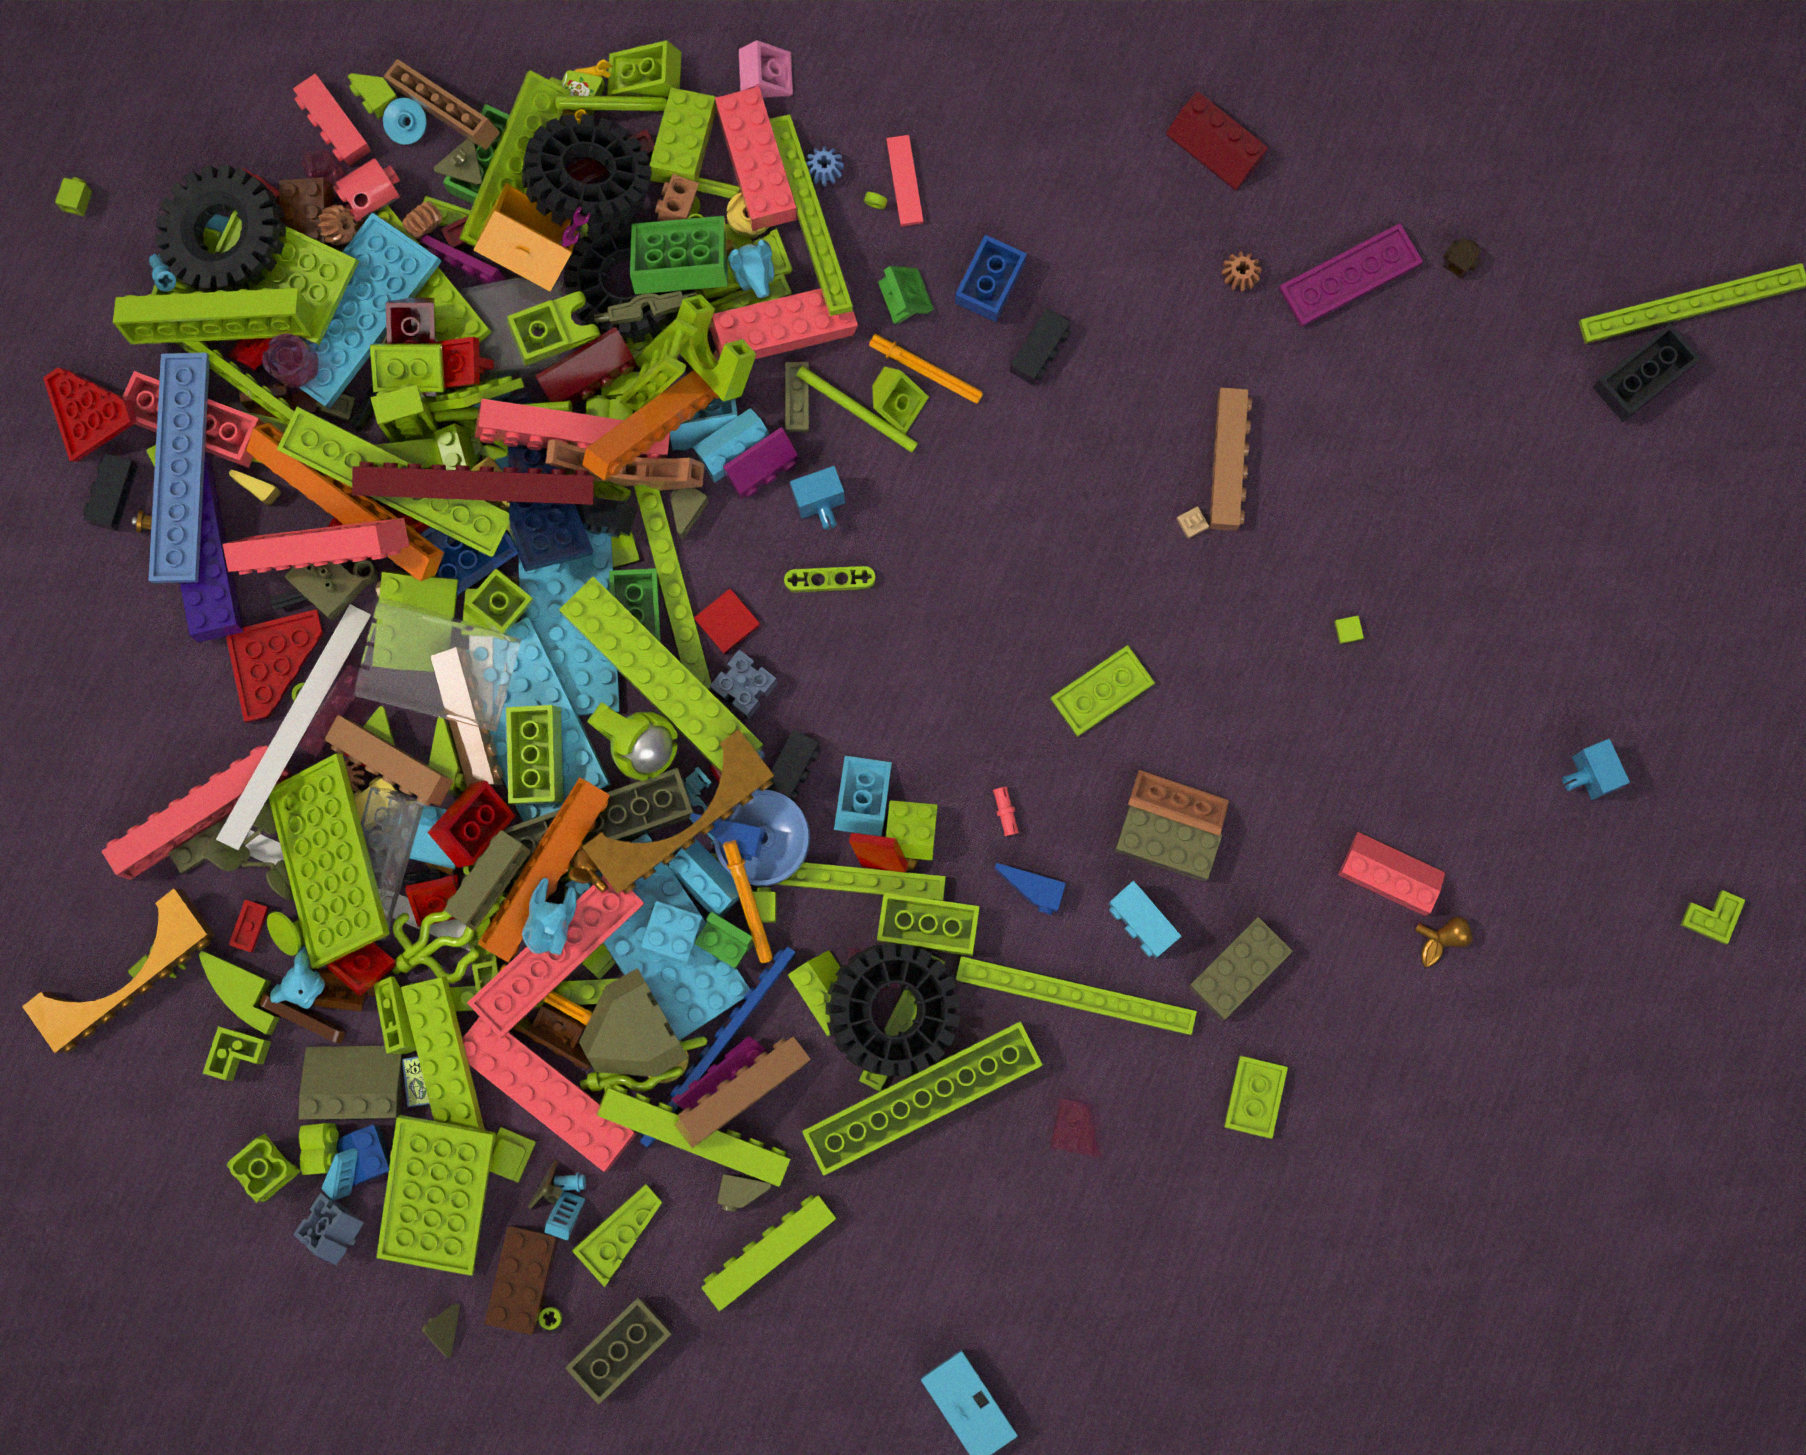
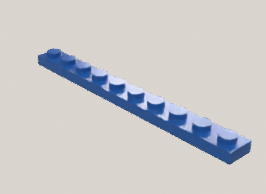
M789 947L785 950L781 948L773 958L775 964L771 969L766 968L758 978L761 981L756 989L751 987L746 993L744 1005L741 1008L737 1006L729 1016L731 1022L727 1027L722 1026L714 1036L717 1040L712 1047L707 1045L699 1056L702 1060L697 1067L694 1064L685 1074L687 1080L682 1086L678 1084L671 1092L670 1096L672 1099L677 1094L681 1096L689 1089L688 1085L693 1081H699L708 1072L707 1070L714 1064L795 957V951ZM671 1099L668 1105L673 1107L672 1112L676 1113L680 1106ZM640 1133L643 1137L640 1142L650 1148L656 1139Z

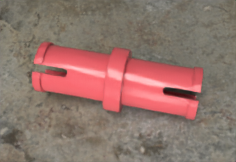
M1008 787L993 790L998 807L996 812L997 816L1001 818L1004 836L1019 833L1014 816L1016 811L1015 807L1011 805Z

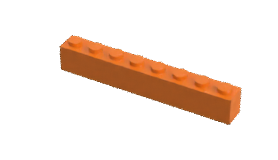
M693 370L586 448L582 465L605 481L610 476L618 474L626 464L633 463L641 453H646L653 444L661 442L672 430L676 431L684 421L691 420L699 410L707 408L711 401L720 397Z
M579 777L501 904L499 911L496 912L477 944L507 962L515 957L519 951V944L523 939L522 932L529 916V902L532 893L543 878L549 879L545 901L549 895L555 892L559 878L568 871L570 860L575 852L582 847L584 837L593 830L596 823L595 819L607 807L609 794Z

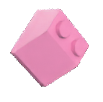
M758 40L739 49L741 91L759 87L762 98L793 95L791 52Z

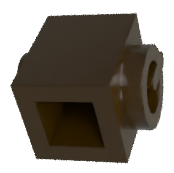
M1462 238L1459 242L1455 239L1443 256L1446 260L1443 267L1460 279H1463L1469 269L1474 271L1480 263L1481 259L1478 256L1482 250L1472 240Z

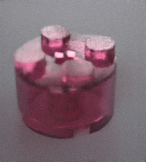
M284 333L274 337L268 343L270 346L267 352L264 351L263 353L264 368L288 388L300 387L317 377L318 356L315 350L301 338Z

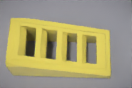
M236 470L229 472L234 481L267 506H271L281 494L280 490L272 484Z

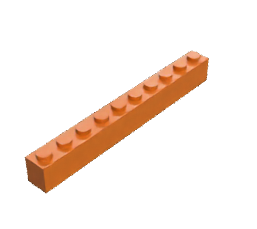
M268 422L253 428L246 451L254 456L256 460L270 468L273 473L286 480L292 487L306 495L308 499L322 507L325 512L338 519L343 525L397 519L396 516L369 496L352 495V487L276 450L284 433ZM405 524L409 546L401 548V553L386 556L421 582L436 575L444 552Z

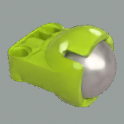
M600 702L587 720L592 727L610 740L613 761L624 775L632 779L644 781L648 780V777H658L671 765L676 755L677 743L673 740L678 738L677 731L667 718L657 713L636 712L625 718L606 704Z

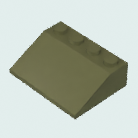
M385 1046L306 1047L299 1093V1119H397L399 1115H402L403 1054H386Z

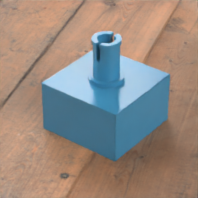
M835 466L790 481L792 494L801 519L818 513L824 530L830 529L827 519H829L832 528L838 525L831 508L845 504V496Z
M1610 738L1585 748L1572 756L1578 771L1562 777L1563 784L1573 781L1565 786L1567 791L1585 785L1591 800L1618 790L1630 783Z

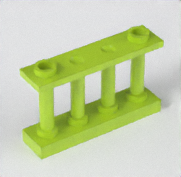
M677 317L634 359L636 365L641 367L638 379L621 396L620 403L634 411H638L678 379L686 368L685 364L677 360L680 348L697 332V328Z

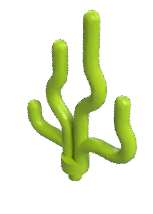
M494 903L479 926L499 911L500 905L498 903ZM446 911L431 913L421 923L418 941L412 944L402 930L403 924L409 920V914L402 913L395 919L392 927L395 937L405 951L395 959L396 966L392 970L398 975L401 972H410L419 964H425L431 968L437 978L447 976L448 983L458 982L464 976L467 966L479 957L480 953L478 950L473 949L458 962L456 970L452 974L446 973L441 965L430 955L444 945L462 947L468 944L473 938L475 931L466 926L461 937L441 936L426 946L429 939L430 926L435 922H444L452 917Z
M701 1036L680 1042L684 1051L705 1046L708 1040L706 1037ZM677 1066L657 1077L651 1076L645 1082H637L624 1074L592 1072L588 1073L587 1079L580 1081V1086L582 1090L590 1088L592 1092L603 1089L606 1091L607 1087L613 1089L615 1084L617 1086L626 1085L631 1090L637 1092H646L653 1089L663 1080L681 1076L684 1070L682 1067Z

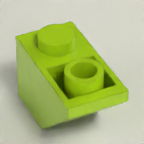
M352 73L348 75L351 82L349 88L356 97L361 96L364 100L362 102L363 107L369 114L374 113L378 119L384 115L386 107L392 101L398 99L383 77Z

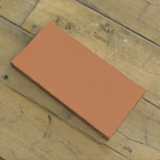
M1139 770L1128 805L1220 836L1229 800Z

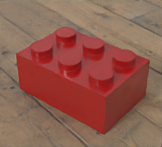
M487 781L470 784L427 833L457 868L470 866L490 846L491 839L500 830L503 831L516 815Z

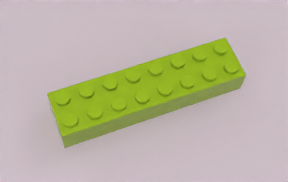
M285 287L284 289L263 288L261 290L240 289L230 292L218 290L210 293L196 291L190 294L175 292L170 295H126L125 297H116L113 324L131 345L311 336L313 320L312 308L299 289L294 287Z

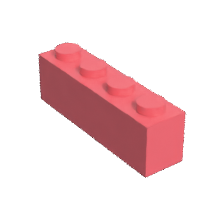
M316 73L293 88L297 95L294 100L301 110L306 108L310 113L307 115V118L312 125L321 128L322 132L319 134L327 145L332 143L335 148L332 152L339 162L344 160L349 167L371 152L363 137Z

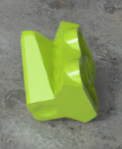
M266 1134L257 1137L229 1160L227 1164L232 1175L239 1180L246 1193L256 1203L268 1200L300 1173L299 1168L283 1157Z

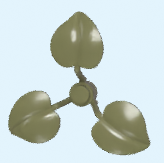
M267 798L253 823V826L258 827L257 831L243 841L239 850L216 840L219 835L218 833L208 841L201 853V857L228 872L236 870L239 865H242L244 868L247 866L270 867L271 869L266 874L270 887L282 898L294 901L284 860L278 861L276 865L271 862H248L250 851L245 845L261 834L262 830L269 835L277 831L269 798Z

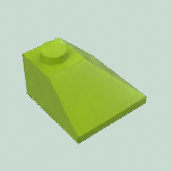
M889 367L883 368L872 385L873 408L892 426L906 434L929 396L901 370Z

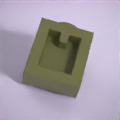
M341 393L330 409L317 401L316 407L319 408L317 414L321 416L327 414L348 421L355 398Z

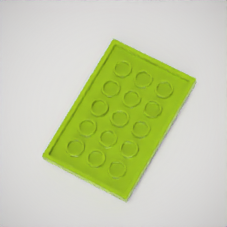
M233 211L213 254L215 252L223 253L228 251L239 240L242 222L237 217V211ZM286 226V236L278 238V240L284 243L281 255L273 253L271 257L277 264L271 272L266 268L261 271L265 279L259 284L255 285L251 281L248 282L249 290H261L263 288L284 289L285 287L298 288L313 310L311 336L301 337L320 345L359 261Z
M403 1115L397 1117L376 1258L471 1276L474 1274L495 1132Z

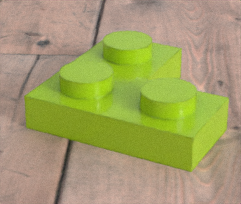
M1722 890L1719 892L1712 911L1691 902L1688 904L1680 925L1726 945L1729 943L1745 899Z

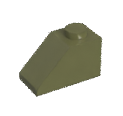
M695 488L674 489L671 494L677 533L682 540H684L709 503L708 497Z
M723 1174L717 1204H722L723 1210L736 1212L737 1208L745 1207L770 1190L772 1184Z

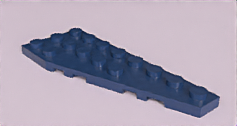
M530 393L507 398L508 403L534 404ZM518 444L517 447L507 446L508 467L518 468V472L527 473L528 468H540L542 473L551 474V469H559L546 464L547 449L545 448L530 450L525 445ZM509 501V532L525 572L593 554V548L575 504Z

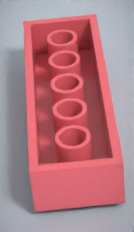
M755 87L716 97V112L752 231L797 220L795 202L760 88Z
M820 288L715 313L712 316L709 328L719 358L724 344L743 339L757 354L755 359L853 336L858 324L853 309L852 312L830 316Z
M134 371L122 397L131 401L137 420L134 425L157 433L159 380ZM208 399L205 452L249 468L254 456L248 453L246 448L254 427L265 423L255 416Z

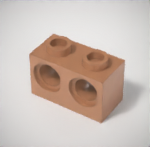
M672 174L670 182L665 181L661 195H664V199H659L655 213L659 214L657 222L688 219L699 183Z

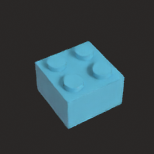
M656 901L639 951L685 966L702 916Z

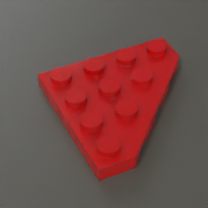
M57 367L43 377L70 462H78L137 422L130 400L66 368Z
M317 609L243 627L244 632L226 636L245 723L270 718L319 642L324 632Z

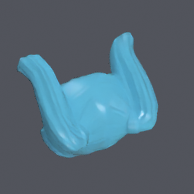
M306 946L301 947V950L295 957L294 967L287 972L281 984H277L271 991L270 1000L272 1003L277 1004L286 1000L308 1009L315 1001V998L323 991L325 982L317 971L313 972L310 969V960Z

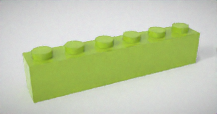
M810 1195L800 1203L803 1208L795 1213L791 1210L781 1218L784 1223L779 1227L775 1228L772 1225L762 1233L764 1239L757 1244L753 1240L742 1249L745 1254L738 1259L733 1256L723 1264L725 1269L721 1273L717 1274L714 1271L703 1280L706 1284L702 1289L718 1311L724 1309L837 1219L820 1195L815 1198L813 1195Z

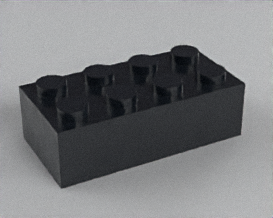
M1669 324L1599 379L1593 386V389L1622 422H1625L1693 368L1701 358L1677 330Z

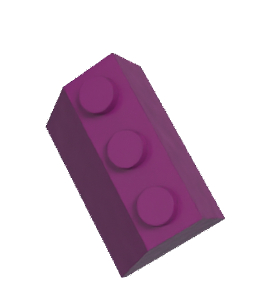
M781 427L724 465V474L740 499L744 496L749 498L758 491L757 488L764 483L768 485L776 480L778 473L783 470L787 472L797 465L798 454Z

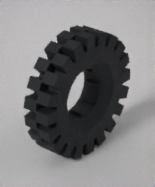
M574 114L564 115L562 124L557 118L548 121L546 128L540 126L534 132L533 138L529 139L526 146L522 168L523 188H527L526 195L531 203L537 202L536 209L543 216L553 211L551 221L560 226L563 225L566 219L571 220L570 226L574 223L573 216L579 206L582 207L580 211L582 216H587L589 212L591 213V217L587 222L589 233L601 232L602 223L608 231L619 228L620 221L624 225L633 219L634 213L638 214L643 207L651 177L648 155L646 151H640L642 144L638 139L633 137L627 140L629 131L621 125L613 132L610 131L613 121L601 118L599 125L595 126L594 115L582 114L580 124H578ZM576 157L592 158L607 168L609 176L606 181L598 184L582 183L572 178L566 172L565 164L568 160ZM582 225L578 226L575 231L581 232Z
M210 165L201 168V175L192 171L184 176L187 185L182 186L177 182L170 189L175 198L173 201L164 198L160 208L166 212V215L157 216L155 227L162 231L161 234H157L155 237L156 245L164 250L159 253L163 263L170 267L168 270L175 277L204 293L216 292L218 290L227 292L240 289L249 290L248 282L250 281L255 285L259 284L265 279L261 271L266 268L271 272L277 264L271 258L273 253L279 255L282 253L284 243L278 240V238L286 236V224L280 221L285 216L282 207L276 203L278 199L274 193L248 172L240 168L235 170L230 165H219L218 170ZM221 211H237V217L242 222L239 240L226 252L209 253L207 251L208 247L204 245L203 241L206 224L215 214Z
M642 217L639 220V223L652 222V220ZM633 218L625 225L621 222L619 228L608 231L604 225L605 229L601 232H586L589 240L585 242L580 238L574 245L576 255L571 254L566 262L569 271H564V283L567 287L565 289L567 295L578 291L583 292L585 295V305L575 311L577 318L581 320L583 326L596 325L600 331V336L616 327L625 343L627 338H632L635 344L645 342V335L648 333L651 334L653 339L662 332L661 327L664 325L668 327L677 318L676 314L679 311L656 317L652 314L651 307L645 306L641 321L612 325L610 321L598 324L595 322L594 314L608 312L609 306L630 302L636 296L641 295L617 297L611 294L609 288L605 289V280L608 278L607 274L610 269L619 262L631 260L632 224H636ZM692 289L679 290L683 295L692 293ZM677 291L656 292L652 294L664 295Z
M895 943L867 947L865 951L857 952L850 957V962L847 965H842L835 974L838 976L836 982H831L827 994L831 995L830 1002H826V1014L830 1015V1022L827 1023L829 1033L835 1036L836 1041L834 1044L840 1052L847 1055L846 1059L855 1066L862 1067L865 1071L891 1077L912 1075V1072H921L930 1067V1062H937L945 1054L943 1051L944 1047L951 1046L956 1036L952 1034L953 1027H959L960 1015H956V1007L961 1006L959 994H954L953 988L956 987L952 975H946L945 970L947 968L942 962L931 957L932 954L924 949L914 948L913 945ZM898 983L903 985L902 989H909L915 998L914 1004L917 1005L916 1018L912 1020V1026L906 1032L900 1031L897 1036H888L885 1034L886 1031H880L873 1021L875 1017L871 1012L873 1000H876V994L883 987L890 988V984Z

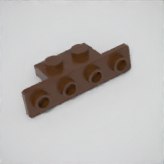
M280 384L271 385L268 388L276 399L282 398L293 411L300 407L312 414L318 412L316 407L317 400L304 391L291 393L286 385ZM243 392L240 393V402L224 404L239 411L277 418Z
M310 968L313 972L317 971L325 982L323 991L315 998L314 1006L362 1012L367 997L376 996L374 985L359 996L330 970ZM384 976L379 981H382L389 977Z
M546 1002L540 1007L535 1020L525 1016L512 1028L531 1037L534 1042L552 1049L555 1054L573 1061L578 1067L589 1069L592 1066L582 1047L577 1045L586 1025Z

